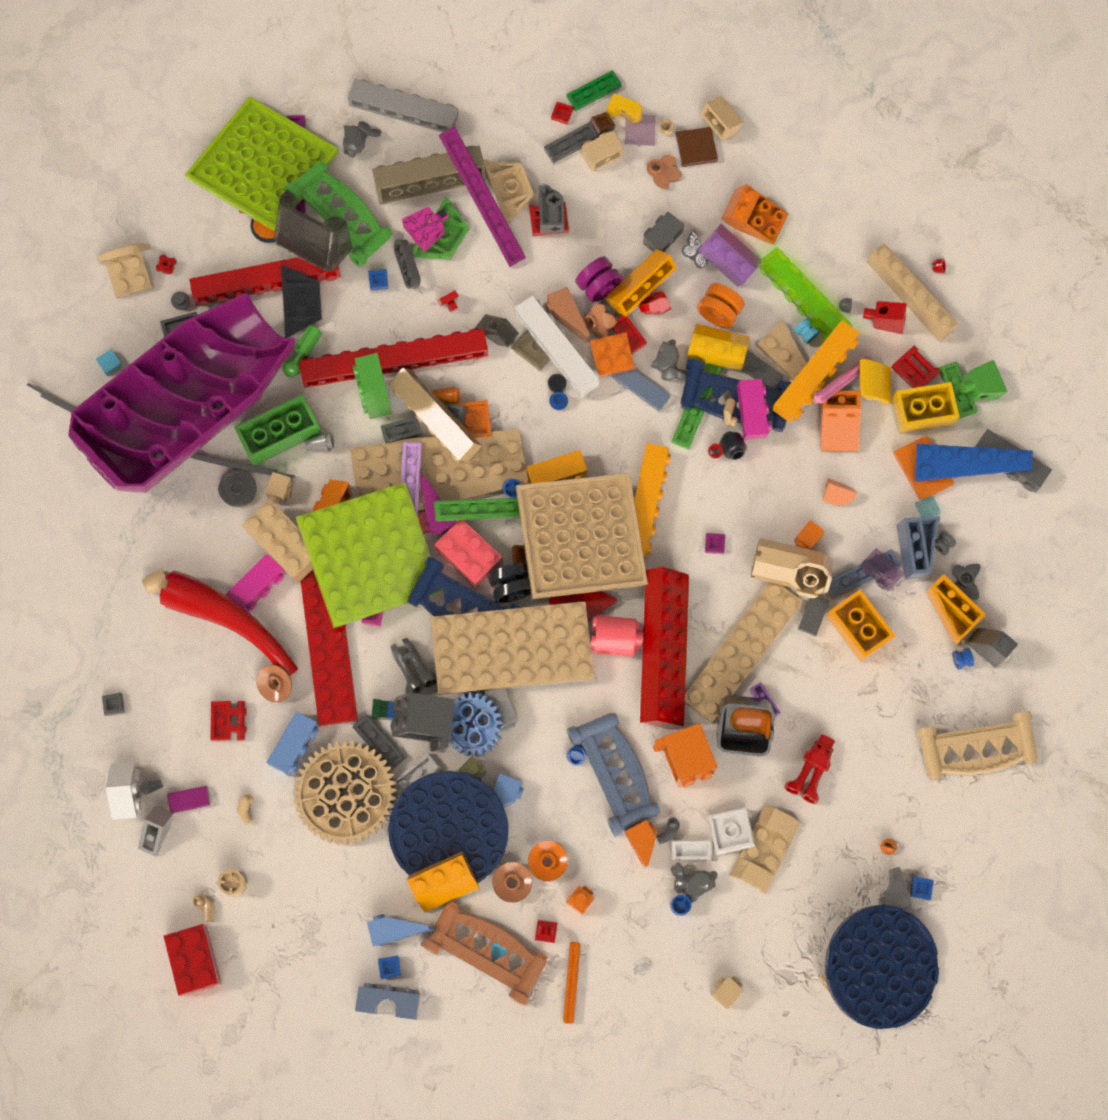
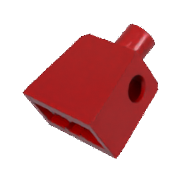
M877 301L875 309H864L863 319L873 320V328L903 334L907 303Z

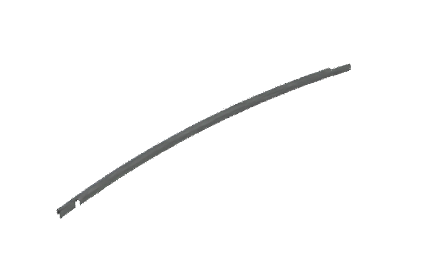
M30 383L27 384V386L41 393L42 398L69 412L75 409ZM194 453L190 457L220 466L272 475V472L277 473L278 471L276 469L222 460ZM278 473L291 478H294L295 476L291 474Z

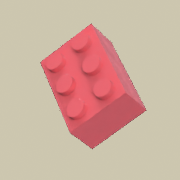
M459 520L434 544L435 551L475 589L488 578L491 572L495 571L503 563V557L464 520Z

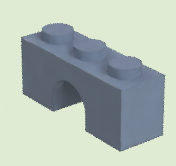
M364 983V987H358L356 1012L377 1014L379 1003L385 999H390L396 1005L395 1017L417 1020L420 995L416 994V990L404 989V992H397L396 987L384 986V990L376 989V984Z

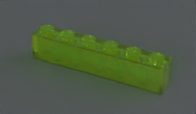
M778 247L761 259L759 264L760 272L772 281L776 289H780L784 293L786 300L793 303L802 316H806L811 322V326L816 327L822 333L824 340L829 337L841 320L852 327V324Z

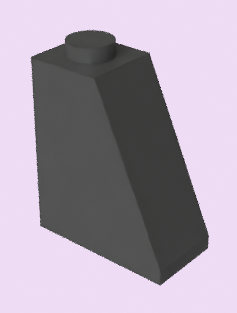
M977 628L965 642L994 668L1003 662L1018 645L1003 631Z

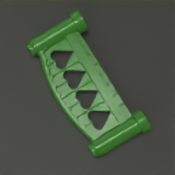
M323 161L317 162L293 183L289 182L284 187V192L294 202L302 197L353 248L349 253V257L356 266L362 267L367 263V259L391 238L393 233L387 226L384 228L379 226L366 204L349 187L327 174L328 167ZM321 182H325L327 187L333 191L331 194L317 195ZM334 195H338L340 200L346 204L344 207L330 208ZM347 208L352 209L353 213L359 217L357 220L343 221ZM360 221L365 222L366 227L371 228V232L356 234L358 223Z

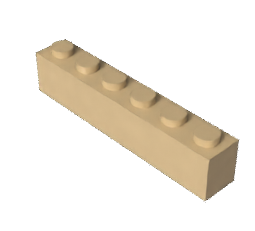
M885 243L870 254L867 263L902 302L907 303V307L939 342L954 332L958 322Z
M403 367L389 383L393 388L392 392L405 401L404 405L417 414L415 417L428 426L427 430L440 439L439 443L452 452L451 456L456 461L468 462L482 447L477 439L412 370Z

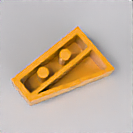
M945 574L926 592L955 646L986 616Z

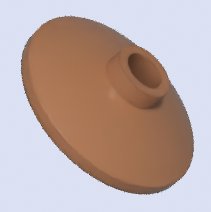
M267 665L258 672L256 685L258 691L266 700L279 703L290 696L292 681L286 670L278 665Z
M508 862L501 865L493 876L492 885L494 892L500 899L509 903L525 899L532 888V876L529 870L517 862ZM511 879H514L516 881V885L514 887H511L509 885V881Z

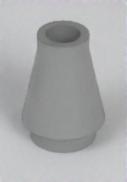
M325 432L305 440V446L307 451H330V449L334 448V439L331 433L327 434Z

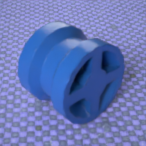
M969 647L964 648L960 652L957 650L952 652L953 661L958 670L963 669L964 666H974V657Z

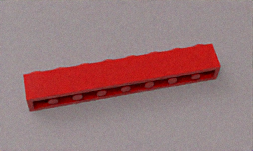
M336 251L320 252L190 278L194 303L196 306H207L214 302L224 303L244 293L258 296L269 291L279 292L282 290V265L317 281H334L341 277Z

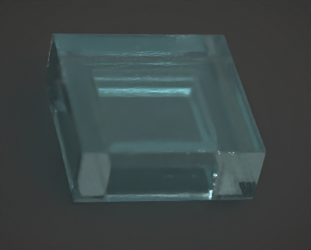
M933 496L915 502L920 517H934L941 513Z

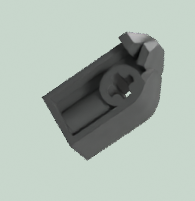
M547 184L539 185L540 233H564L563 196Z

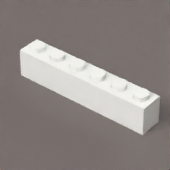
M532 295L515 307V316L526 330L530 332V335L536 340L545 354L549 356L550 360L579 397L582 398L599 386V374L595 369L591 370L585 356H580L577 352L574 342L568 341L565 331L561 327L558 328L556 326L553 316L550 313L547 314L542 302L539 299L536 300Z

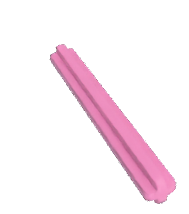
M864 357V358H863V359H867V360H872L871 357ZM860 361L814 395L815 403L822 404L859 376Z

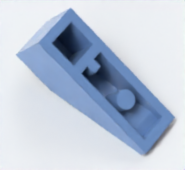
M384 914L374 916L373 921L367 922L373 946L385 945L435 930L434 925L395 917H385Z

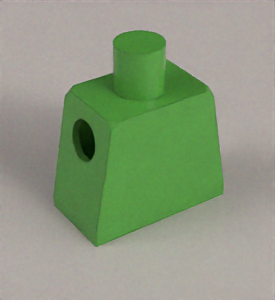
M994 360L970 370L963 377L964 382L959 384L960 392H969L973 401L997 400L1008 392Z

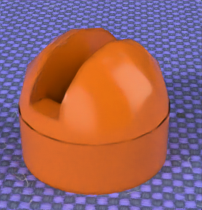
M888 838L881 842L880 849L884 854L891 855L896 852L897 844L893 839ZM885 843H886V844L893 845V846H894V849H893V848H890V847H886V846H885Z

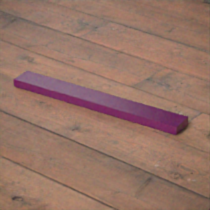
M455 126L439 134L438 136L509 267L526 258Z

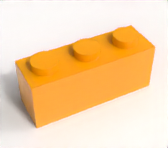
M581 450L526 467L530 484L585 478L588 472Z

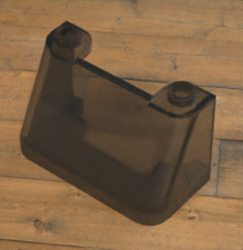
M286 190L279 199L274 234L276 245L323 271L334 270L352 250L347 221L337 216H331L321 223L294 209L298 204L297 196Z

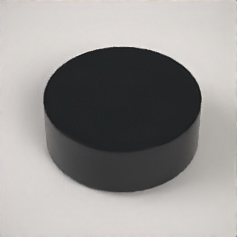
M554 374L549 378L548 388L551 392H563L566 389L567 382L563 375Z

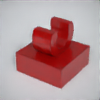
M456 290L438 299L437 302L440 307L446 304L451 312L458 308L454 299L459 296Z
M538 920L535 941L555 943L558 923Z

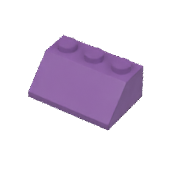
M722 224L714 230L698 249L708 261L737 287L746 282L761 262V259Z

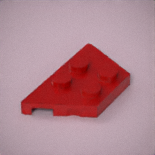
M602 591L549 597V605L585 602L589 623L594 616L597 617L608 607L613 606L617 599Z

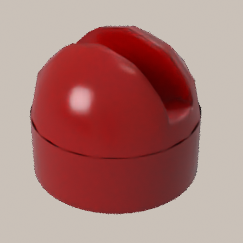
M944 258L936 259L932 262L931 265L935 266L931 268L934 273H945L946 263Z
M718 443L712 444L708 448L709 456L713 459L720 458L723 454L722 446ZM720 449V453L711 454L712 450Z

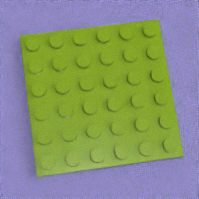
M249 96L185 173V177L276 232L302 200L301 197L296 202L292 201L284 192V187L289 182L293 183L317 162L323 161L328 167L339 153V149Z
M405 482L296 517L333 628L407 604L408 596L425 567L424 562L431 555ZM440 589L439 591H437V592H435V593H433V594H431V595H434V594H437V593H439V592H442L443 589Z

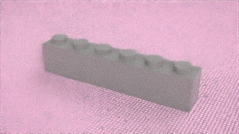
M354 79L348 95V102L351 107L442 133L454 127L458 119V108L452 104H442L434 99L421 98L417 94H407L399 89H389L384 85H375L364 79Z

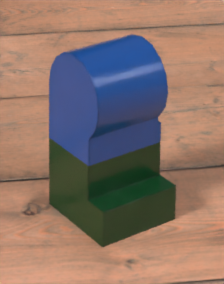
M373 699L372 718L374 720L392 721L394 711L392 710L393 701Z

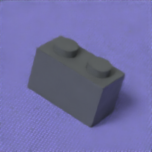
M667 212L664 216L660 215L655 221V225L652 228L649 227L644 232L643 244L652 252L656 249L665 252L683 233L684 224L670 212Z

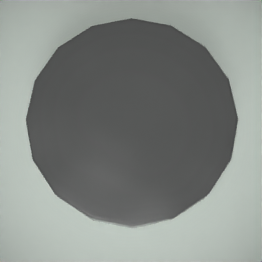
M236 469L223 475L218 491L221 499L231 507H242L254 499L257 486L250 473Z

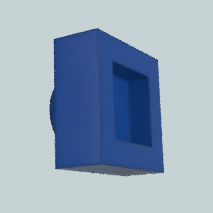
M387 269L368 271L370 291L389 289Z
M912 877L910 897L930 901L934 880Z
M398 955L378 959L381 980L401 976Z

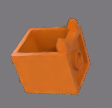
M700 723L657 739L653 745L655 752L664 751L677 787L681 785L683 788L689 787L700 778L702 781L708 780L713 777L712 775H714L718 768Z

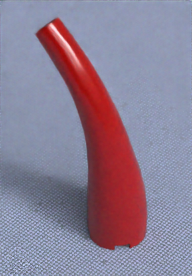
M176 570L167 575L165 579L169 581L166 589L161 588L160 604L165 606L164 608L203 619L236 632L257 647L273 665H278L286 670L289 676L298 670V667L269 630L230 597L191 575Z

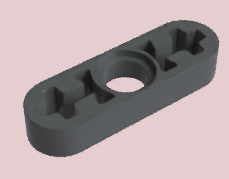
M397 239L394 242L393 248L405 286L408 289L419 288L421 279L409 242L406 239Z

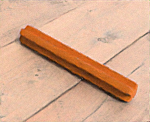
M570 942L563 1015V1023L565 1024L574 1023L581 945L578 942Z

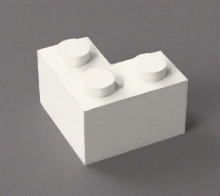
M135 762L114 763L110 765L106 792L112 820L136 818L138 809H141V799L136 794L138 793L137 781H140L139 769L136 770Z

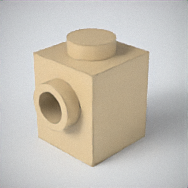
M272 472L265 491L267 498L275 504H280V502L286 504L287 498L290 499L293 492L291 477Z
M729 976L726 979L721 977L714 985L717 989L711 996L725 1009H728L744 991L741 988L743 984L734 976L732 979Z

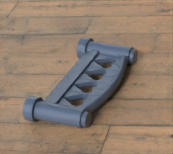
M608 713L578 727L572 726L566 730L572 745L578 746L582 744L614 815L607 818V822L613 836L616 837L623 834L622 831L656 817L660 813V809L656 802H650L644 771L633 748L616 727V724H619L616 713ZM607 734L612 736V742L616 745V748L613 750L598 748V745ZM615 752L620 754V760L624 762V766L621 768L606 765ZM622 770H626L629 773L628 778L632 780L631 785L614 783ZM630 788L636 789V795L640 798L638 804L622 801Z

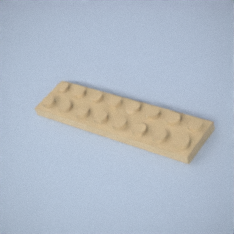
M769 582L685 693V704L713 723L719 714L721 699L726 695L735 694L803 601L783 586Z

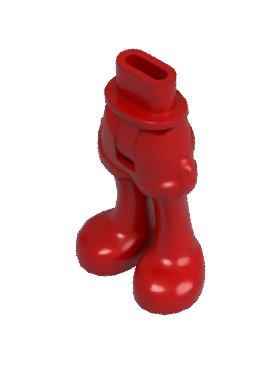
M821 734L819 740L815 741L810 750L805 752L803 756L805 763L798 777L793 781L785 783L784 789L787 792L800 795L810 771L814 768L812 778L801 797L808 803L817 804L819 801L817 786L823 773L827 772L831 766L830 760L834 751L832 747L835 740Z

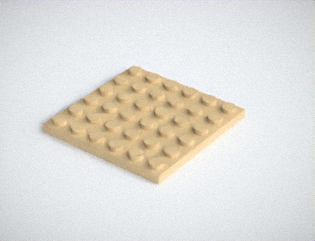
M630 473L516 485L532 599L640 587L648 584Z

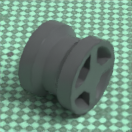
M942 531L939 534V538L935 540L934 548L940 554L947 555L949 549L956 545V541L950 534Z

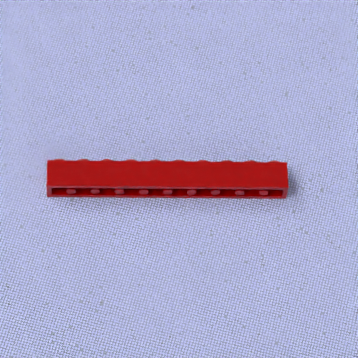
M473 328L463 333L456 331L450 335H435L428 339L417 338L411 342L399 341L393 345L381 344L376 348L369 349L364 347L358 351H342L336 355L324 354L318 358L307 357L299 361L304 388L355 380L353 366L356 365L355 358L375 353L378 354L382 374L399 372L403 367L412 370L488 356V348L484 329Z

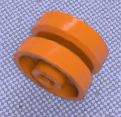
M712 283L706 290L705 297H702L698 303L697 310L708 322L715 326L729 329L735 323L736 315H739L744 308L745 302L731 288L719 283Z

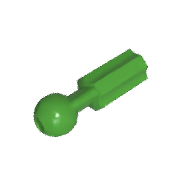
M311 325L307 327L294 348L296 354L292 359L286 360L283 364L282 369L286 376L294 377L299 374V361L303 357L307 358L323 334L318 328Z

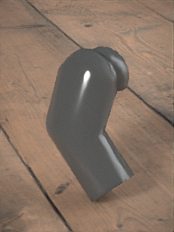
M669 818L665 832L656 836L660 845L677 837L680 827L677 818Z

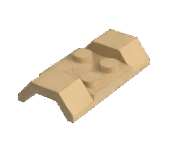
M764 805L752 829L756 847L741 851L729 876L742 880L766 894L800 822L777 808Z

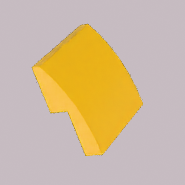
M860 359L861 396L867 400L876 399L884 405L890 404L891 368L879 362Z

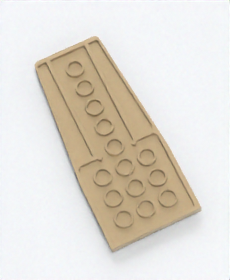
M518 430L491 432L492 436L476 438L482 447L468 462L456 461L451 456L452 452L439 443L440 439L437 436L403 439L387 444L379 443L350 448L357 497L401 483L403 442L422 443L420 477L425 476L442 501L471 500L503 492L502 485L504 481L510 478L517 479L522 485L528 484L520 433ZM421 482L418 513L425 511Z

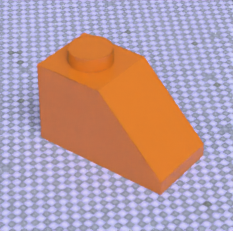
M647 820L625 831V835L643 868L649 865L656 840L655 834L657 833L652 822L648 823Z

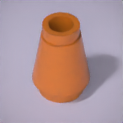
M455 386L432 390L442 403L455 404L460 402V389L455 388Z

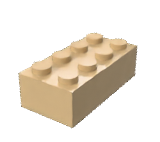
M270 499L242 524V527L297 584L313 569L299 528Z

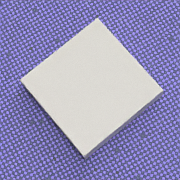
M747 807L708 815L716 855L756 847Z

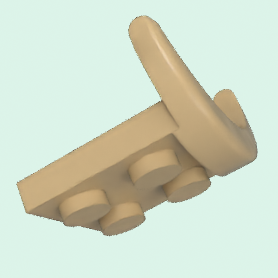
M138 243L127 245L98 256V264L104 261L106 263L116 298L153 288L142 254V250L151 249L150 244Z

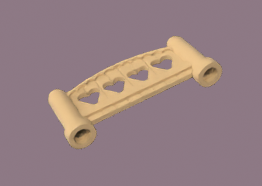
M1031 711L1012 714L1011 723L937 734L936 727L917 729L916 734L917 738H920L927 776H929L930 780L941 778L942 773L956 775L984 774L1009 767L1021 760L1025 761V764L1037 763L1038 755L1030 722L1032 719ZM1006 737L1017 748L1016 753L1002 754L1001 748ZM987 740L997 750L998 754L996 757L990 755L988 758L982 756ZM968 743L978 753L979 757L977 760L971 758L969 761H965L963 759ZM948 746L959 756L958 763L952 761L950 764H946L944 762Z

